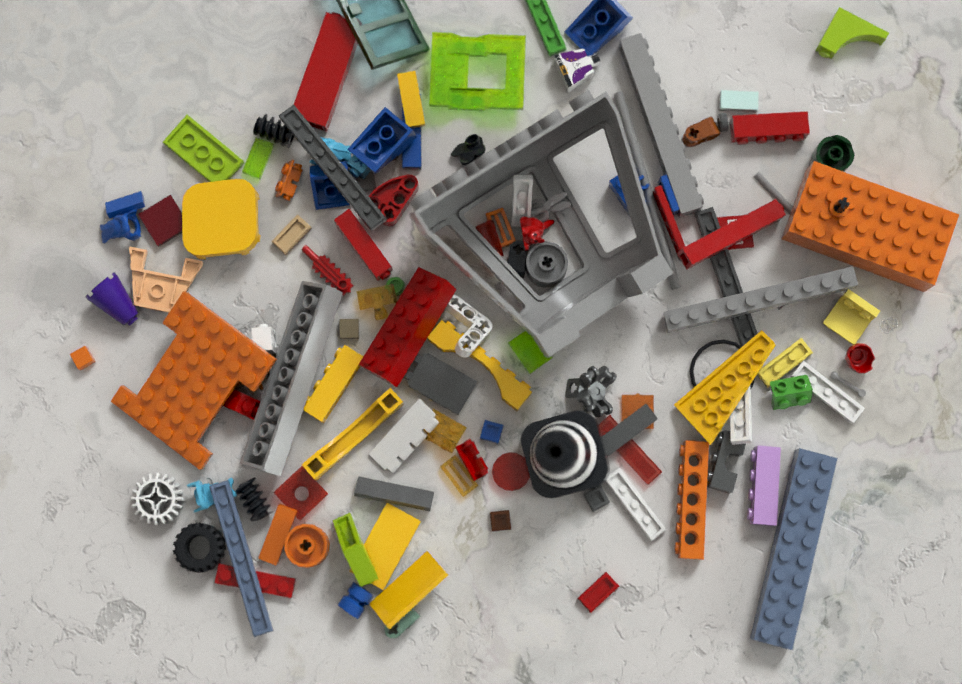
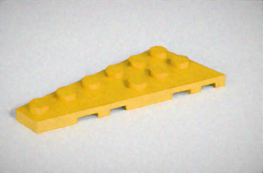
M762 330L674 404L676 409L710 445L776 346L774 341Z

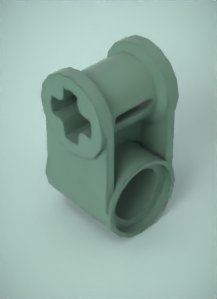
M412 608L396 623L398 625L397 634H389L388 631L390 629L386 625L384 628L385 634L389 638H397L420 615Z

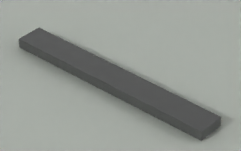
M295 105L279 115L280 120L371 232L387 221V218Z
M713 207L694 213L702 237L720 229ZM728 248L710 257L723 297L743 293ZM751 313L731 318L740 346H744L758 334Z

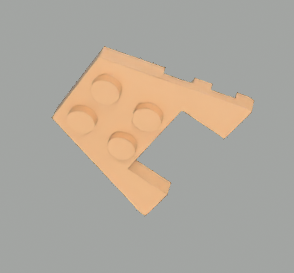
M129 247L134 306L169 313L182 292H187L203 266V261L185 258L182 274L179 277L144 270L148 251Z

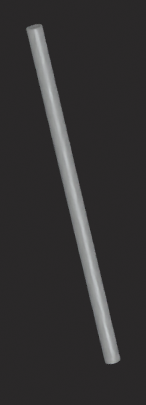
M617 92L614 94L638 177L644 176L640 184L645 186L648 183L650 184L623 92ZM650 185L647 190L643 191L661 253L673 271V274L668 277L673 290L680 288L681 284Z

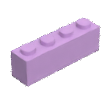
M755 446L754 450H751L750 460L753 462V469H750L749 480L752 481V489H749L748 492L751 508H748L747 519L750 520V524L777 526L781 447Z

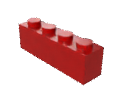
M808 111L733 115L730 119L731 143L737 142L738 145H743L756 141L757 144H762L769 140L780 143L785 142L787 139H793L795 142L803 141L810 134Z

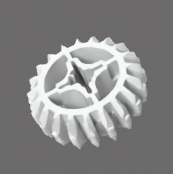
M159 472L156 473L155 478L153 474H148L149 480L142 477L143 484L137 482L136 486L139 489L132 490L133 493H136V497L130 498L136 501L131 507L138 508L134 514L140 515L142 513L140 520L144 521L147 518V524H151L153 520L154 525H159L160 520L162 524H166V517L168 520L173 521L174 519L171 514L173 513L178 516L179 512L176 511V508H183L182 505L178 504V501H184L183 497H178L179 494L183 493V490H176L180 483L173 484L175 478L171 477L168 480V474H164L161 478V473ZM161 483L170 489L172 496L164 495ZM155 484L152 493L144 495L147 488ZM158 494L159 497L166 499H161V501H158L159 503L157 504L156 501L150 500L149 498L157 497L156 495ZM143 502L151 503L154 515L145 509ZM171 502L168 510L160 514L162 506L165 503Z

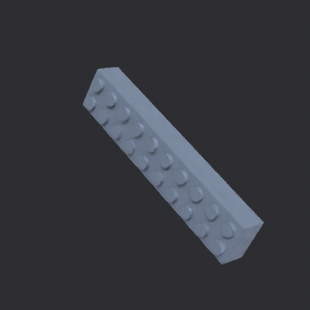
M801 448L796 449L794 452L750 639L793 650L838 458Z

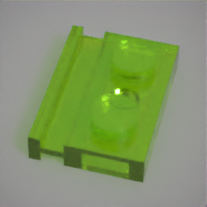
M527 331L522 332L508 342V345L529 374L553 359L552 356L544 357L535 340Z

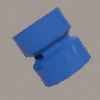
M353 582L347 590L348 595H344L337 605L356 619H359L364 612L363 606L368 605L374 595Z

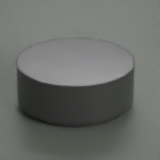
M720 113L717 116L720 132H728V117L726 113Z

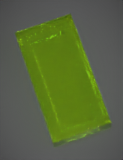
M256 137L242 172L261 179L274 144Z

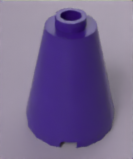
M114 272L112 273V279L109 277L105 278L91 290L93 295L90 297L87 294L85 298L122 325L128 324L130 326L138 319L136 317L138 311L118 275Z

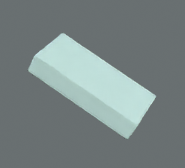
M721 90L720 110L757 112L759 92Z

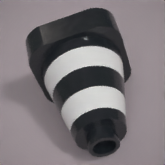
M572 411L533 422L524 429L521 436V445L532 486L539 495L545 498H559L599 487L607 480L610 473L607 453L598 422L590 414L584 411ZM553 446H559L562 450L558 458H554L550 454V449Z

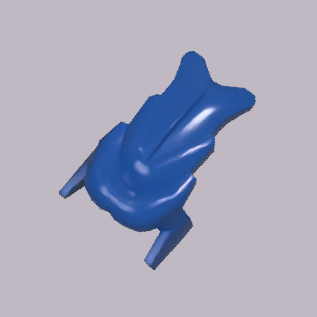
M137 210L117 215L105 225L101 224L102 243H106L109 239L123 237L133 241L138 240L141 237V228L136 216ZM128 220H131L135 225L134 233H130Z

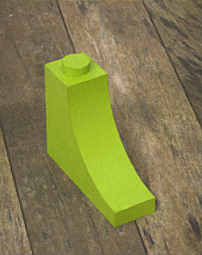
M839 7L815 51L824 58L832 59L837 51L853 42L869 41L882 45L889 32Z
M351 513L332 520L342 551L360 587L371 584L379 579Z

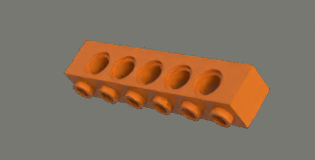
M685 440L679 448L682 464H679L678 475L681 476V484L678 483L677 489L678 495H681L680 503H677V515H680L679 523H676V534H679V540L675 542V554H678V558L704 560L708 442ZM690 456L697 458L698 464L696 466L689 464L688 459ZM690 475L695 476L697 479L695 486H691L688 483ZM690 494L696 498L694 505L687 503V496ZM688 514H692L695 517L693 525H689L686 522ZM688 533L694 536V542L691 545L685 542V536Z

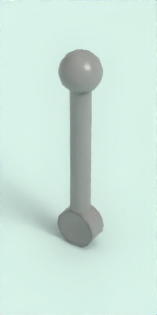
M837 372L831 373L832 379H837L856 391L859 397L866 395L864 389H858L838 376Z

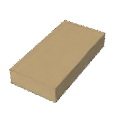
M297 214L271 242L287 255L312 228Z

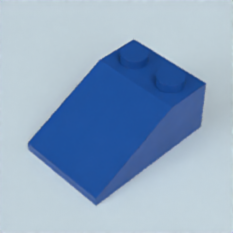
M593 0L564 32L580 49H584L589 57L597 53L618 35L633 17L617 0Z
M384 107L347 150L376 174L400 155L417 136L413 129Z

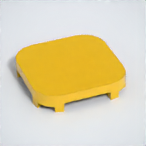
M244 179L213 181L195 184L186 191L182 201V239L184 247L190 254L206 260V257L242 254L244 256L250 254L249 251L256 246L257 242L260 243L261 235L258 229V200L260 198L259 193L251 183Z

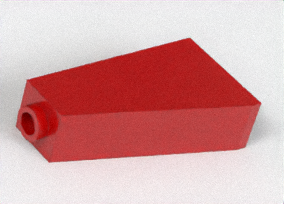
M350 209L346 210L334 219L337 229L377 281L387 279L393 270L392 266Z

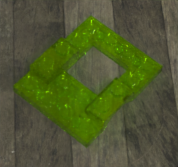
M432 32L429 107H448V110L486 111V109L523 110L526 36L486 34L480 37H462L454 33ZM488 55H506L505 89L468 88L469 56L488 57Z

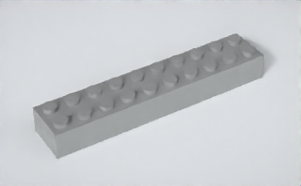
M301 282L276 355L277 360L272 367L240 464L281 477L343 292L325 284Z

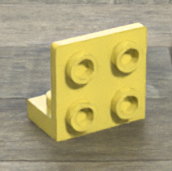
M848 289L841 295L825 318L823 325L854 345L871 320L878 316L880 310Z

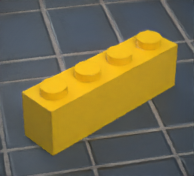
M346 345L343 348L339 347L334 354V362L326 366L323 372L325 374L324 377L315 383L313 387L315 391L311 397L308 395L303 409L304 412L323 424L361 367L358 364L363 356Z

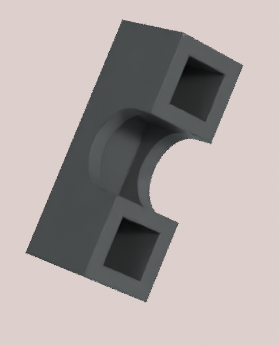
M725 430L722 434H718L716 445L719 446L717 453L714 452L712 455L711 463L713 468L712 471H708L707 487L731 494L733 493L738 474L730 472L726 468L725 460L728 455L742 456L746 443L732 445L730 431Z

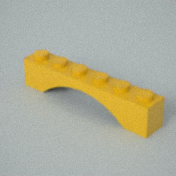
M441 320L427 339L442 352L456 353L455 346L464 333L460 335L455 331L456 327L449 321L445 323ZM478 346L468 357L481 363L491 373L499 387L502 400L515 411H518L532 394V391H530L531 387L523 380L519 382L515 379L516 375L511 370L501 368V363L493 356L489 358L485 355L486 351L481 346Z
M390 387L351 425L315 452L302 466L317 481L404 405L403 401Z

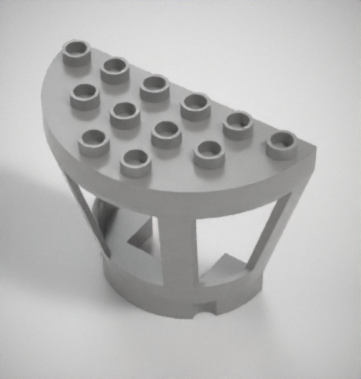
M587 90L569 102L574 112L563 118L558 109L431 187L437 197H434L430 189L409 201L414 209L409 215L422 236L430 241L535 340L544 357L552 356L581 336L578 332L579 330L628 297L644 294L673 274L659 247L619 111L607 91L594 99L590 91ZM602 128L605 131L636 234V238L608 253L601 246L553 160L558 154ZM531 173L546 201L557 193L566 192L567 196L558 203H571V206L566 210L553 212L580 260L582 268L540 296L533 291L464 217V213L513 183V175ZM444 226H449L522 304L523 309L518 313L438 238L435 233Z

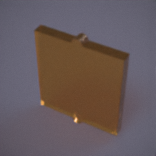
M639 393L636 395H622V421L645 404L654 413V395H640ZM654 422L645 429H654Z

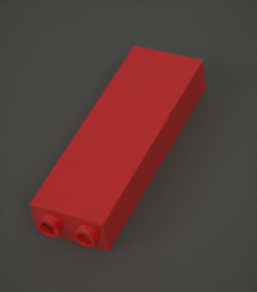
M326 12L294 102L295 107L313 128L326 132L330 126L358 45L346 19L335 12H332V14Z

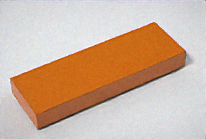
M278 504L258 559L275 566L278 564L284 549L285 539L291 530L298 510Z

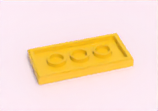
M386 503L364 543L379 578L371 584L382 590L385 589L421 523L420 520L389 503Z
M426 551L372 600L369 605L390 629L441 583L448 574L432 555Z

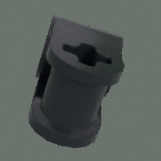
M519 240L511 244L507 263L521 278H524L527 251H525L524 242ZM517 245H520L521 249L524 250V252H520V255H517L516 251L513 250V248H517Z

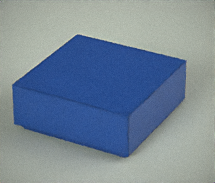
M485 420L480 439L498 444L504 425Z

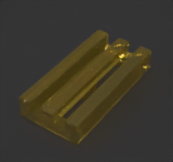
M456 455L440 466L463 497L479 486L476 481L472 480L467 469ZM455 460L473 484L471 487L451 462ZM446 466H450V468L453 470V472L456 474V476L467 489L466 491L462 490V488L459 486V484L456 482L453 476L446 469Z

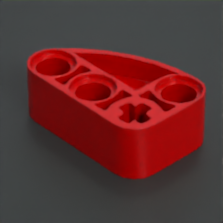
M411 174L398 176L382 183L370 193V199L379 205L378 209L385 217L386 214H393V218L389 217L383 223L384 225L394 226L399 221L410 204L409 201L418 192V180ZM409 181L415 183V186L411 189L405 187V184ZM398 197L405 199L402 204L395 203V199Z

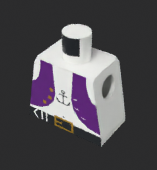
M584 49L556 54L553 61L567 93L590 80L594 75L592 67L601 64L597 53L587 57Z

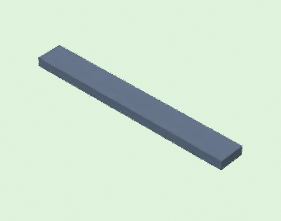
M226 480L211 485L209 487L253 636L256 637L272 632L274 630L230 482Z

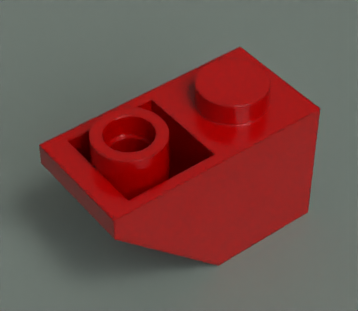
M233 390L223 406L254 420L260 401L242 392Z

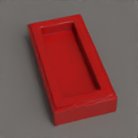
M605 572L577 599L591 613L619 585Z

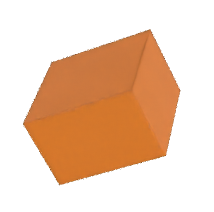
M83 346L70 354L79 370L96 362L87 346Z

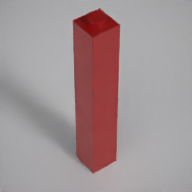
M775 199L683 247L677 255L687 270L780 221L786 215L784 207Z

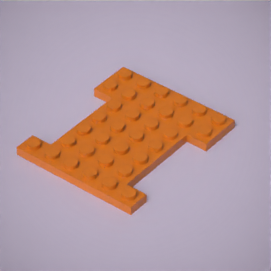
M183 291L162 322L177 334L139 393L136 395L126 386L122 385L111 402L196 468L202 470L213 453L201 445L199 440L239 381L253 392L256 391L277 359L188 292Z

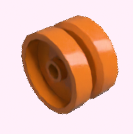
M312 524L295 526L288 533L284 544L286 556L293 564L299 567L319 565L326 559L330 548L327 534L321 528ZM307 542L311 543V547L308 550L304 547Z

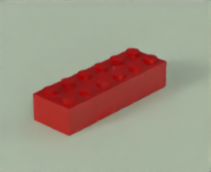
M418 267L358 365L374 376L398 387L457 289L446 279Z

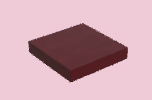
M171 195L138 214L158 247L182 233V212Z

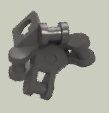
M591 366L588 368L587 373H582L579 378L567 380L565 397L577 398L579 402L583 403V410L585 412L592 411L595 417H602L603 414H612L613 408L605 399L606 388L616 380L617 375L614 372H609V368L606 366H602L599 369ZM574 383L577 386V390L571 393V386Z

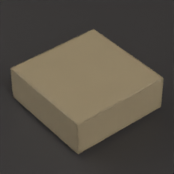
M339 319L340 339H359V319Z

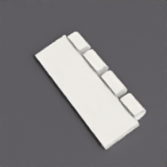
M418 399L369 455L384 470L388 468L394 473L403 463L398 456L402 460H406L415 450L414 446L410 443L412 442L418 447L428 436L423 429L431 433L439 424V421L435 418L436 414L421 399Z

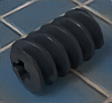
M267 114L263 118L258 117L253 129L255 136L259 134L261 138L266 137L268 141L273 139V142L276 144L280 142L281 146L287 145L288 148L291 146L294 136L285 124L281 126L280 119L277 123H274L275 118L272 117L268 121Z
M256 477L245 481L235 491L236 494H242L239 497L240 501L246 500L243 507H250L246 512L247 515L254 514L250 518L251 522L261 520L274 512L267 511L271 506L270 504H263L267 500V498H260L263 491H256L260 486L259 484L253 485Z

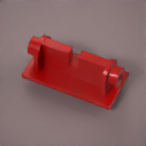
M468 439L455 448L472 480L475 481L488 474L487 469L489 468L482 457L477 458L476 455L479 454V451L474 444L475 442Z

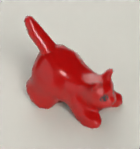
M524 216L520 218L525 251L529 250L532 244L544 243V239L541 237L544 230L555 223L553 219L542 222L536 217Z

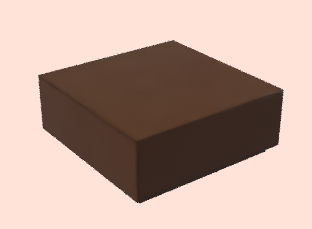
M509 510L490 512L492 532L511 530Z

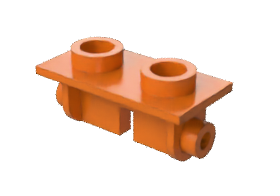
M294 160L284 164L281 174H283L282 179L278 181L275 187L277 192L275 197L283 195V199L287 201L293 198L297 185L292 184L291 180L299 182L303 171L301 169L302 165L298 163L293 165Z

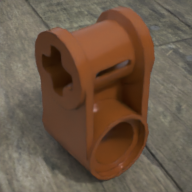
M708 117L687 127L682 140L687 147H694L715 139L721 133L713 117Z

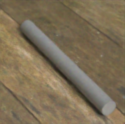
M758 172L754 178L791 214L793 206Z

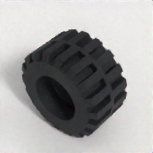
M204 523L189 524L188 527H183L181 533H177V540L173 543V546H175L173 554H176V561L180 563L182 568H186L190 572L213 570L216 565L221 563L220 560L225 555L223 553L226 550V546L224 545L225 539L221 536L222 533L215 529L214 526ZM197 536L207 538L210 544L208 555L200 560L193 558L189 551L191 541Z

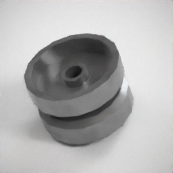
M546 241L532 247L527 254L525 267L530 281L544 288L553 287L561 282L567 271V254L562 247L552 242ZM548 263L550 267L543 266V264Z

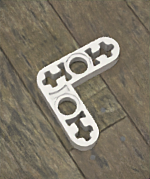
M453 295L445 310L469 328L455 346V352L460 357L465 358L470 356L488 336L493 328V324L460 297ZM464 313L470 314L472 318H467ZM470 334L475 335L478 340L472 339Z

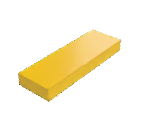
M416 71L397 74L406 124L410 128L426 126Z

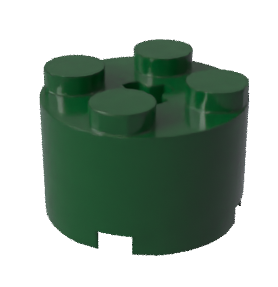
M840 135L826 137L814 149L812 162L816 161L845 172L854 160L855 154L852 144L847 138Z

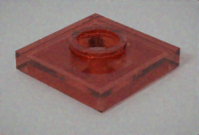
M303 466L273 492L285 506L298 510L296 517L299 521L329 495ZM303 486L308 489L309 496L306 500L300 501L295 497V491L298 487Z

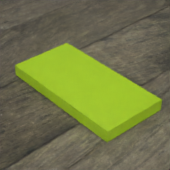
M188 114L163 141L164 145L209 182L230 180L245 163Z

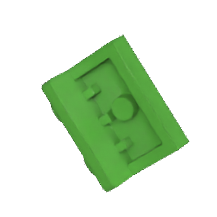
M807 375L770 382L773 410L786 409L797 405L803 406L811 403L813 389Z

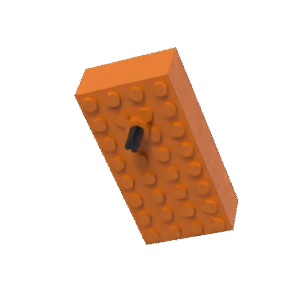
M813 161L805 171L781 239L925 292L936 284L959 214Z

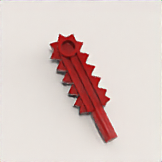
M307 245L303 246L301 250L313 261L312 269H315V273L321 272L320 278L326 277L325 283H331V287L343 292V296L346 293H351V288L354 285L351 283V278L345 279L346 273L340 274L341 268L335 269V263H330V258H326L325 255L318 256Z

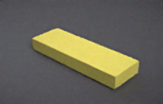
M800 338L761 368L757 376L768 388L771 381L779 380L813 352L804 340Z

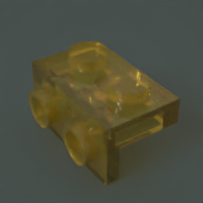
M433 408L432 411L436 414L435 418L439 421V424L431 433L423 429L428 435L425 440L431 441L440 446L441 449L453 453L467 427Z

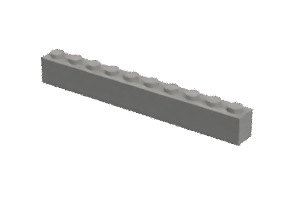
M641 33L620 39L618 46L663 174L668 177L680 209L677 213L678 217L701 211L704 200L696 189L698 183L695 176L692 177L691 163L689 159L685 158V146L682 141H679V129L676 124H673V112L671 107H667V96L665 90H661L659 73H655L653 56H649L647 39H643Z
M852 266L665 311L663 318L667 333L848 289H855L858 286L854 267Z

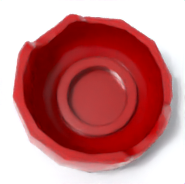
M856 343L847 350L845 360L851 370L865 374L873 369L872 363L875 360V356L867 344Z

